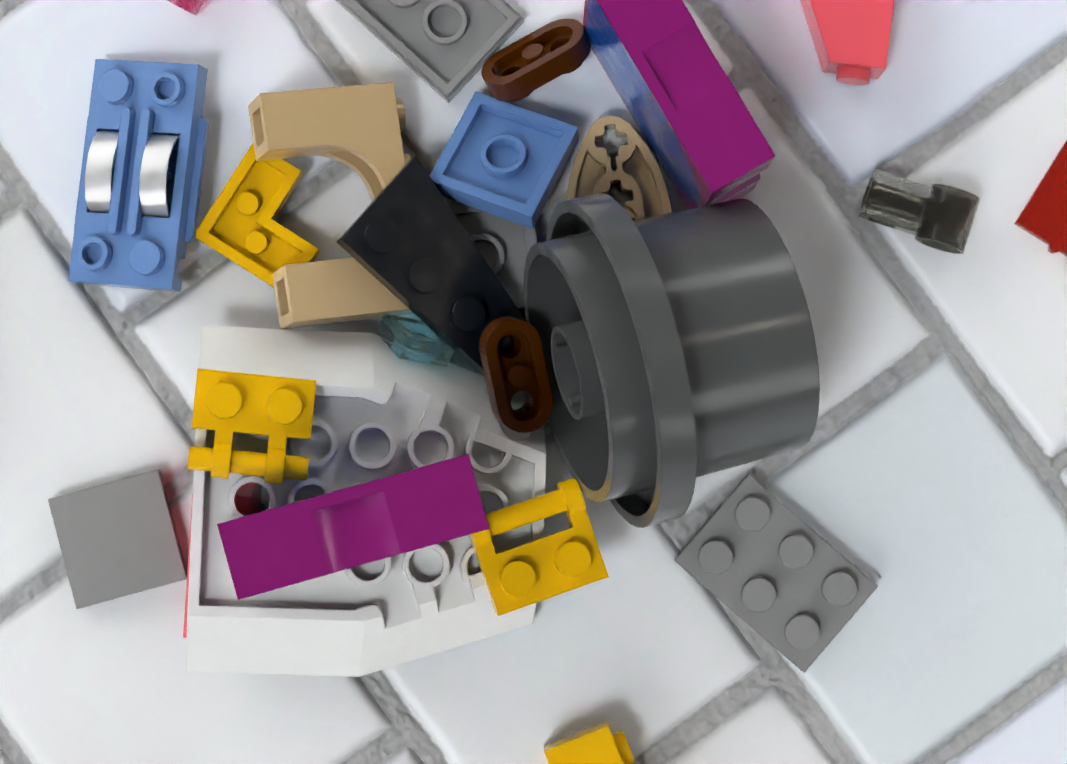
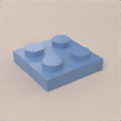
M475 91L433 168L430 178L445 198L533 229L579 141V130L574 125Z

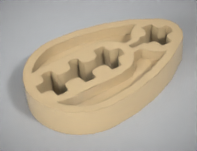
M605 116L595 121L577 151L569 176L566 200L595 193L608 194L611 184H620L622 193H631L633 200L625 202L623 208L633 221L672 213L669 194L660 168L647 144L629 122L619 116ZM605 129H615L616 137L626 138L627 145H622L618 149V154L615 158L616 171L611 169L610 157H607L606 149L602 147L596 148L595 141L603 139Z

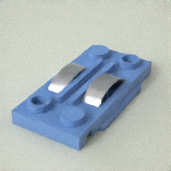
M95 59L68 281L85 285L181 292L183 277L177 273L179 259H185L187 243H191L195 239L209 129L208 121L202 118L208 69L199 64Z

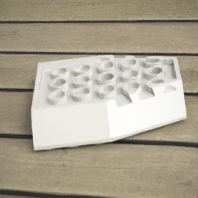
M201 325L199 369L316 380L311 439L287 438L285 455L309 457L306 481L283 479L282 484L264 483L265 477L231 473H229V479L211 478L210 471L194 470L186 672L360 677L533 624L536 603L500 616L496 615L469 535L238 600L217 524L244 516L237 510L234 503L236 491L242 485L250 482L262 485L269 494L268 510L469 454L479 493L488 491L496 495L500 500L502 509L545 494L547 453L544 425L528 433H520L509 429L494 416L486 380L482 375L374 333ZM519 391L513 395L511 399L513 410L519 409L524 405L526 401L524 391ZM196 429L195 446L214 448L215 431ZM233 433L232 450L267 453L269 436ZM544 519L491 537L495 552L498 553L543 537Z

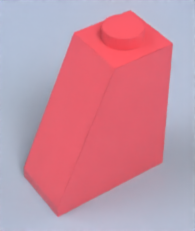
M800 0L822 72L836 74L837 82L849 85H868L870 78L878 79L882 75L887 64L894 0Z

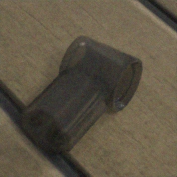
M875 169L866 187L858 217L915 235L916 241L928 247L953 254H963L980 198L970 192L952 186L932 184L930 187Z

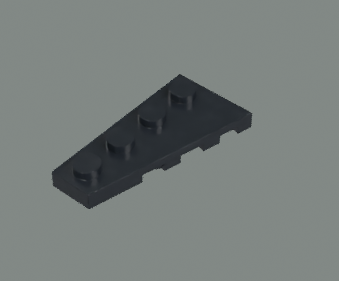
M416 155L402 167L336 241L484 378L479 341L485 327L493 320L504 316H512L526 321ZM508 335L501 340L499 350L502 355L512 351L514 347L512 335Z

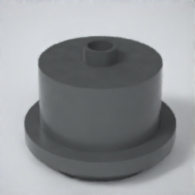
M595 193L564 200L556 205L550 216L546 241L532 245L526 257L523 284L526 322L537 330L542 343L553 396V409L548 419L553 436L570 474L577 480L581 491L590 500L596 503L610 500L618 513L628 523L637 528L671 521L682 517L688 510L697 477L802 448L810 441L817 423L820 400L819 366L815 337L805 295L791 256L780 234L764 211L750 200L734 199L633 221L626 210L614 198L604 193Z

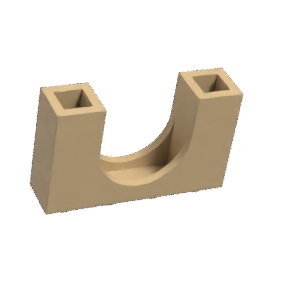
M393 82L260 93L248 105L256 161L308 156H323L338 160L350 167L363 180L372 201L411 159L409 154H404L401 132L405 129L406 115L402 100L395 97ZM352 256L342 259L287 264L272 273L280 329L413 313Z

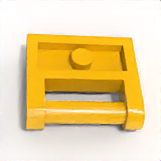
M574 477L557 483L558 489L485 514L489 529L469 534L496 615L500 616L609 577L586 511L581 489ZM565 511L570 525L569 528L498 553L495 552L491 537Z

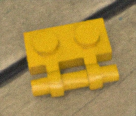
M197 368L191 428L215 431L214 448L189 447L187 469L210 471L211 478L229 479V473L262 476L265 477L264 483L282 484L283 479L306 481L309 457L285 455L287 438L311 439L316 380ZM233 433L269 436L267 453L232 450Z

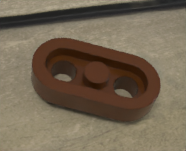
M568 18L559 19L548 23L493 54L484 63L481 75L493 98L501 101H519L528 97L533 90L560 75L578 69L589 55L591 44L583 25L579 21Z
M512 316L497 318L485 327L479 341V351L492 412L496 419L509 429L520 433L532 432L547 422L553 409V396L541 339L537 330L526 321ZM512 335L514 347L510 353L502 355L499 350L500 342L504 337ZM519 391H524L526 395L524 405L519 409L513 410L511 407L513 395Z

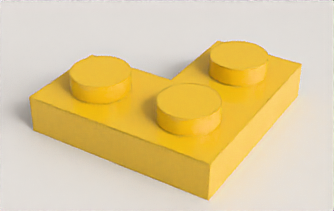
M252 143L197 228L195 238L273 288V272L287 264L314 262L321 252L314 245L274 221L304 175L303 172L284 159L256 161L254 144Z

